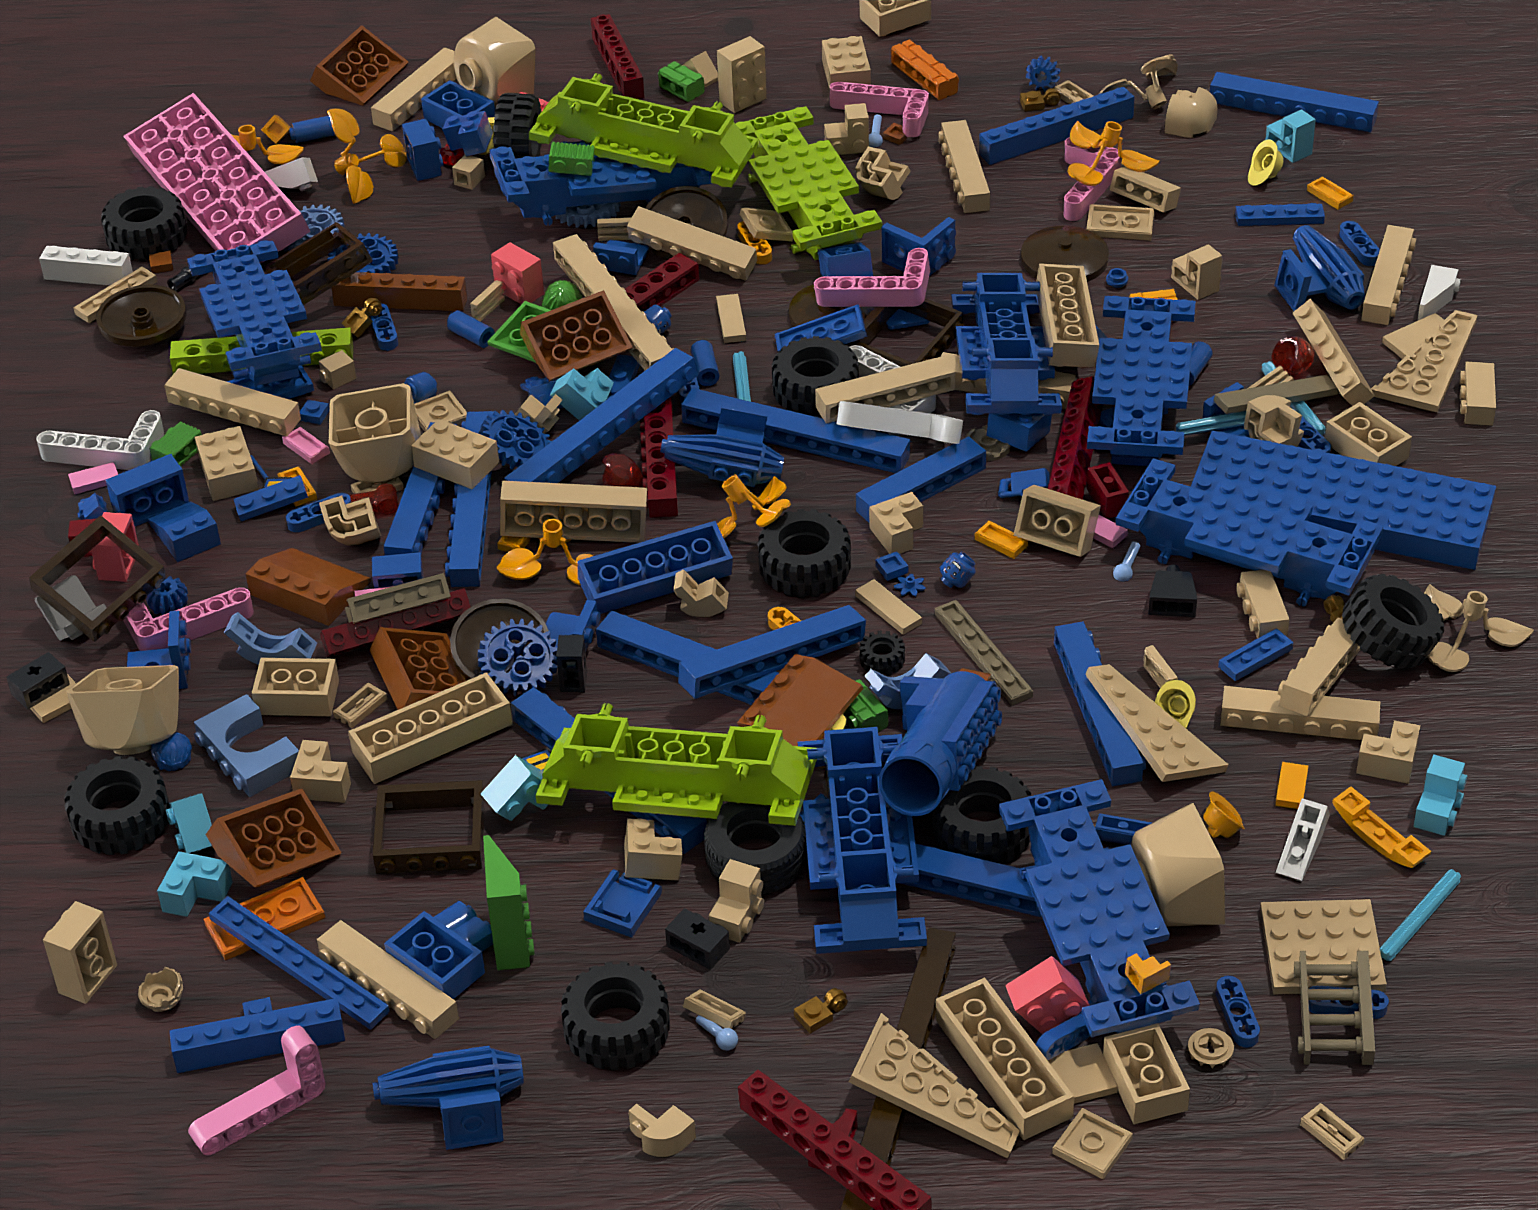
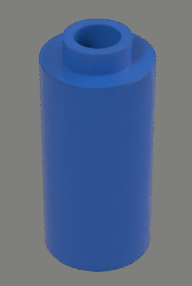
M330 116L292 123V127L289 129L290 138L295 140L296 143L335 136Z
M459 310L450 314L447 319V327L450 331L482 348L489 346L487 341L495 334L492 327Z
M706 340L695 342L691 346L690 352L691 356L694 357L699 374L697 380L703 386L714 385L719 380L720 375L712 344Z
M1199 341L1192 345L1189 386L1194 383L1212 358V349L1204 342Z

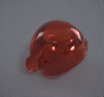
M1297 336L1281 339L1275 345L1271 355L1272 363L1276 367L1281 366L1289 376L1307 371L1313 364L1315 357L1313 347L1306 340Z
M616 453L608 454L603 458L602 462L606 467L602 476L604 486L641 488L643 475L635 461L623 454Z

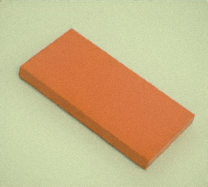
M303 877L240 903V905L285 935L325 918L324 910ZM210 917L203 919L208 932L225 961L252 950L251 947L211 921Z

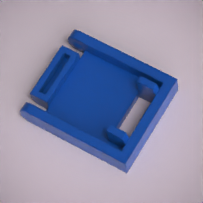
M613 869L583 911L584 921L632 938L660 897L662 886L656 884L652 889V882L642 878L625 877V872L619 878V871Z

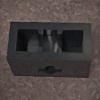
M559 635L556 659L560 692H585L588 670L584 635Z
M49 652L6 676L11 695L27 710L70 685L66 667Z
M686 908L665 928L666 947L709 970L730 949L728 930Z

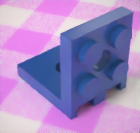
M950 217L946 218L923 238L889 223L882 226V262L904 272L908 253L915 248H924L928 251L930 275L955 256V220Z
M169 611L168 648L128 652L127 667L178 666L179 689L188 688L187 674L191 670L189 657L191 641L190 638L185 637L187 635L186 620H181L180 611Z

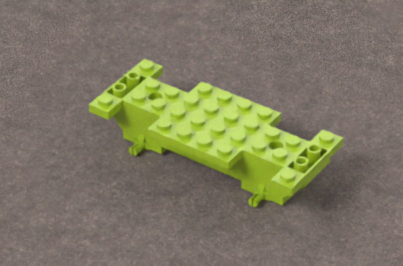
M597 73L594 74L592 79L572 77L563 91L559 92L549 101L537 117L536 124L529 132V140L537 141L540 144H549L556 134L567 138L584 140L587 143H592L590 147L592 145L595 147L594 155L599 158H609L620 163H629L641 168L655 169L662 173H671L677 163L685 164L688 167L702 168L713 172L711 183L732 188L756 150L759 138L744 135L734 123V114L721 111L723 107L721 102L718 103L716 101L711 108L693 105L690 111L642 101L613 94V86L600 83L602 76L601 74L597 75Z
M806 106L735 123L744 135L759 138L758 146L754 151L755 158L749 159V168L753 173L748 174L749 182L758 181L777 213L788 211L799 228L792 231L793 239L796 242L795 245H791L793 254L806 251L812 255L814 260H819L818 249L856 243L862 238L864 233L882 229V220L875 210L854 215L843 199L845 196L859 193V186L829 140L818 141L808 145L798 128L814 124V117Z
M604 703L600 713L592 715L577 714L572 727H564L560 738L556 740L542 773L543 779L535 795L536 802L539 804L563 805L569 788L616 792L612 801L613 810L717 819L723 801L772 805L768 815L770 824L796 826L817 759L808 760L807 749L815 748L792 746L783 739L782 730L765 728L766 718L763 715L761 717L757 715L752 726H730L728 734L629 726L628 718L611 716L613 706L609 703L606 706V703Z

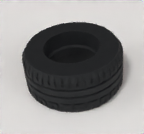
M736 802L723 804L717 819L710 818L704 831L706 864L710 873L719 882L720 875L729 860L732 859L760 868V878L763 881L761 895L786 887L800 875L806 863V832L802 817L799 815L796 826L770 824L768 815L772 805ZM751 839H763L775 843L762 850H746L737 846Z

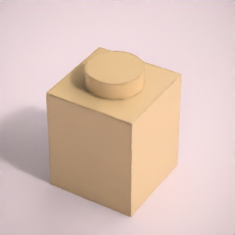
M464 155L452 167L454 185L473 190L485 177L484 162L481 158Z
M342 350L319 361L320 379L333 390L357 379L354 361Z

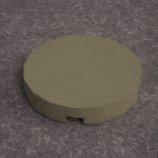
M987 425L982 426V429L978 430L974 428L966 434V437L969 436L986 450V461L1001 459L1010 452L1011 445L986 436Z

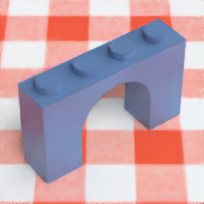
M247 694L194 721L196 729L194 738L197 744L207 749L209 757L213 761L217 760L223 773L226 776L230 775L237 789H243L249 797L291 775L299 750L287 737L255 752H239L231 748L238 739L263 726L260 708Z

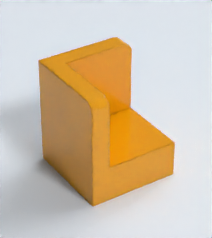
M274 115L261 131L275 144H278L291 127L280 116Z
M1136 953L1127 958L1124 974L1138 992L1143 994L1169 980L1172 965L1169 961L1159 964L1153 956L1142 961Z

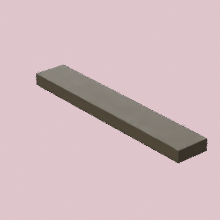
M1328 375L1218 393L1215 394L1213 401L1225 414L1246 411L1249 401L1265 395L1284 397L1293 403L1338 395L1339 390Z
M957 600L935 608L937 618L983 673L991 674V681L996 682L997 687L1001 689V694L1011 706L1033 697L1032 688Z

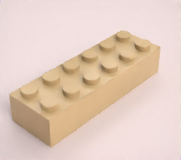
M1039 264L1036 282L1040 281V291H1036L1046 347H1053V357H1048L1049 365L1095 368L1099 341L1084 266Z
M502 481L500 536L542 538L543 523L548 519H557L562 523L563 538L644 542L647 488Z
M486 672L352 729L348 733L353 755L371 781L376 784L512 725L509 701Z
M982 978L936 999L937 1023L1009 1122L1020 1130L1019 1135L1023 1140L1073 1118L1074 1095L986 978Z

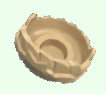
M164 967L158 973L146 974L145 982L141 983L138 989V997L142 1005L157 1012L173 1008L179 1002L183 992V982L180 973L175 972L174 969Z

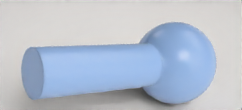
M878 114L874 115L872 132L869 134L870 147H879L883 143L882 136L880 135L882 116Z
M1131 542L1122 564L1114 568L1113 576L1116 580L1124 582L1132 578L1133 571L1131 566L1139 551V543Z
M700 1015L697 1016L696 1022L716 1037V1043L720 1049L729 1051L736 1047L738 1035L733 1029H722L716 1023Z

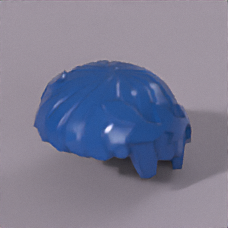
M176 732L169 738L151 745L152 757L162 770L175 771L182 769L191 760L192 745L184 734Z

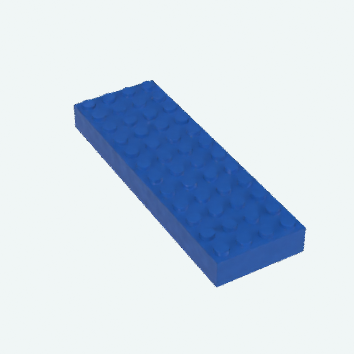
M1213 430L1191 485L1193 488L1212 493L1222 478L1313 505V512L1308 519L1309 522L1349 534L1353 533L1360 519L1384 526L1383 534L1374 550L1476 570L1496 490L1495 485Z

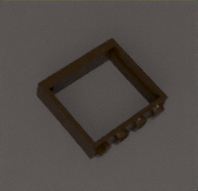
M335 222L263 268L267 274L273 272L271 268L275 266L276 270H287L289 276L292 277L341 245L347 247V250L293 283L295 289H300L298 295L302 304L305 305L370 264L373 260L364 243L339 223ZM337 228L338 233L335 232L332 234L330 232L331 230Z
M926 298L921 305L914 307L876 306L864 319L867 337L847 343L846 345L848 347L854 345L864 347L900 367L914 364L868 345L886 325V321L898 309L944 326L942 331L914 363L938 358L945 349L951 346L952 341L956 338V326H964L963 312Z
M101 515L29 577L31 590L94 642L103 634L107 635L112 626L118 621L124 620L130 610L136 605L142 604L146 600L147 595L154 589L160 588V584L166 579L163 565ZM105 537H108L145 567L148 572L92 621L50 587V585Z
M483 780L378 785L373 860L376 874L482 868L485 799L481 795L484 791ZM474 806L472 845L383 849L386 811Z

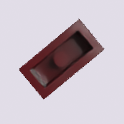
M1110 462L1088 468L1087 490L1096 504L1101 505L1100 511L1106 519L1117 516L1129 498V491Z

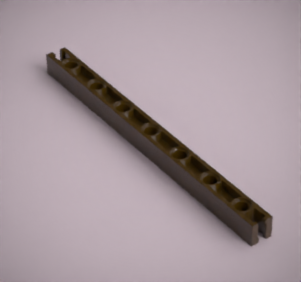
M929 928L927 932V946L922 948L897 1031L902 1030L909 1036L908 1040L918 1049L926 1050L936 1017V999L942 997L956 951V945H953L956 932ZM876 1096L861 1146L889 1166L893 1159L907 1110L879 1096ZM847 1189L841 1210H875Z

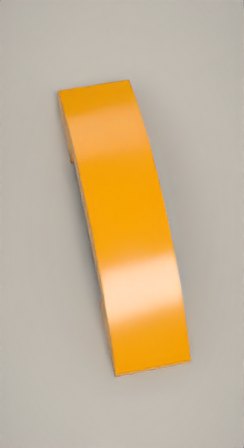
M1350 786L1333 799L1332 803L1336 810L1355 833L1390 860L1406 867L1414 868L1431 854V850L1415 837L1410 835L1404 838L1369 809L1371 802Z

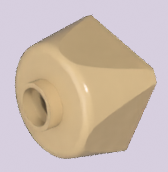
M494 17L461 38L457 43L454 52V68L459 85L494 101L495 107L498 104V99L504 93L524 92L534 94L535 45L531 39L498 17Z
M402 383L339 394L330 400L329 445L338 463L348 476L363 482H383L406 473L414 466L411 445L421 436L409 385Z
M178 666L101 668L94 670L66 691L85 743L92 748L113 750L115 754L119 755L137 754L151 749L152 744L169 738L177 730L179 702Z
M1194 803L1136 831L1132 837L1131 847L1166 927L1225 924L1223 862Z

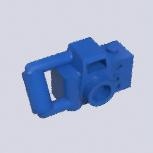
M1046 468L1011 473V478L1000 480L998 496L1001 498L1022 497L1023 491L1032 485L1048 489L1050 481L1049 471ZM1009 484H1011L1012 491H1008Z
M94 493L88 498L81 499L78 503V518L80 520L97 519L104 512H108L107 504L103 497Z

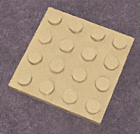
M1370 899L1261 902L1260 913L1273 994H1300V979L1294 978V961H1299L1300 951H1306V964H1351V961H1356L1357 951H1369L1371 990L1386 991L1387 984ZM1307 976L1308 989L1312 986L1352 988L1357 986V980L1352 979L1351 976Z

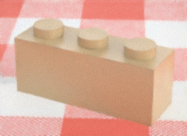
M1125 166L1114 170L1110 190L1161 212H1166L1177 207L1181 187L1147 173L1131 170Z
M1466 362L1465 370L1460 371L1459 384L1461 385L1460 399H1464L1461 400L1460 414H1464L1465 424L1493 426L1496 411L1494 363Z
M1267 570L1241 572L1240 583H1237V594L1239 598L1242 597L1245 615H1249L1250 630L1252 632L1255 631L1257 639L1276 628L1288 637L1289 617L1272 573Z

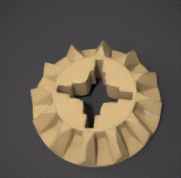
M1204 1028L1191 1035L1188 1041V1051L1191 1054V1059L1198 1060L1200 1066L1210 1064L1213 1069L1216 1064L1224 1066L1228 1059H1232L1234 1044L1225 1032L1214 1028ZM1208 1042H1211V1046L1214 1049L1213 1054L1209 1053L1207 1049Z

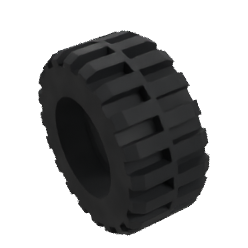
M502 94L497 101L498 104L496 105L494 116L493 149L511 147L515 159L525 156L539 157L541 144L537 141L529 140V132L536 124L537 117L542 112L539 98L534 94Z
M142 186L133 190H125L124 193L115 195L114 199L111 198L102 210L101 222L107 246L112 252L129 253L130 260L132 261L134 259L146 261V259H149V254L165 251L173 252L178 248V245L182 244L187 234V226L180 199L171 191L167 192L166 189L161 187L157 189L154 186H149L148 188H143Z
M813 336V338L809 339L804 337L800 338L799 341L789 342L788 346H783L779 350L772 363V387L776 401L785 410L809 416H818L819 418H822L816 408L815 389L859 378V362L856 354L850 347L844 346L841 341H833L829 337H825V339L819 338V336Z
M797 509L796 512H791L790 510L784 512L782 516H779L771 524L764 526L759 534L758 558L760 574L769 586L772 585V588L779 593L783 591L787 596L798 595V598H805L808 595L817 597L820 593L826 594L831 592L833 587L837 588L849 574L851 569L850 535L842 522L836 517L831 518L829 513H819L815 509L810 511ZM799 551H812V552H816V553L810 554V555H796V554H792V553L799 552Z
M1378 574L1362 580L1345 604L1342 619L1346 633L1351 635L1350 639L1354 644L1357 643L1360 646L1362 652L1368 653L1376 661H1382L1384 665L1389 667L1394 665L1395 668L1402 669L1405 667H1416L1425 661L1443 636V616L1439 613L1436 603L1433 604L1431 598L1421 592V589L1416 585L1413 586L1409 584V581L1405 579L1400 580L1394 575Z
M118 756L112 760L105 758L100 760L98 764L94 765L92 763L88 765L84 772L80 771L74 777L75 781L72 780L65 793V809L73 836L82 846L87 849L90 847V850L100 853L103 851L106 855H114V853L120 852L122 855L127 854L129 850L135 849L137 851L142 849L144 844L153 842L156 839L155 835H160L165 828L164 825L168 823L165 810L170 807L163 777L160 776L159 771L155 767L150 766L149 763L143 760L138 762V759L134 757L123 759L122 756ZM117 801H134L118 810H101L105 806Z
M983 766L975 767L974 770L970 771L968 780L964 781L959 791L949 790L939 805L932 811L933 835L938 842V846L944 851L999 864L1001 861L1005 863L1014 859V855H1020L1025 850V847L1029 845L1028 827L1007 832L1002 817L993 821L981 822L971 820L965 817V815L976 811H989L1000 815V803L1029 797L1031 792L1024 785V782L1018 777L1013 778L1012 774L1004 770L1001 772L995 767H990V769H983Z
M620 961V964L605 962L604 966H592L588 972L585 973L583 971L577 975L576 982L571 981L562 996L561 1014L566 1044L570 1046V1050L574 1055L580 1056V1060L587 1064L592 1062L594 1067L604 1069L605 1066L610 1067V1070H619V1067L624 1066L627 1069L635 1067V1063L641 1062L642 1064L650 1059V1054L655 1055L668 1038L670 1016L665 987L657 979L656 975L649 970L645 972L644 967L637 964L630 966L628 962ZM610 1008H628L637 1012L633 1018L621 1023H603L594 1019L597 1014Z

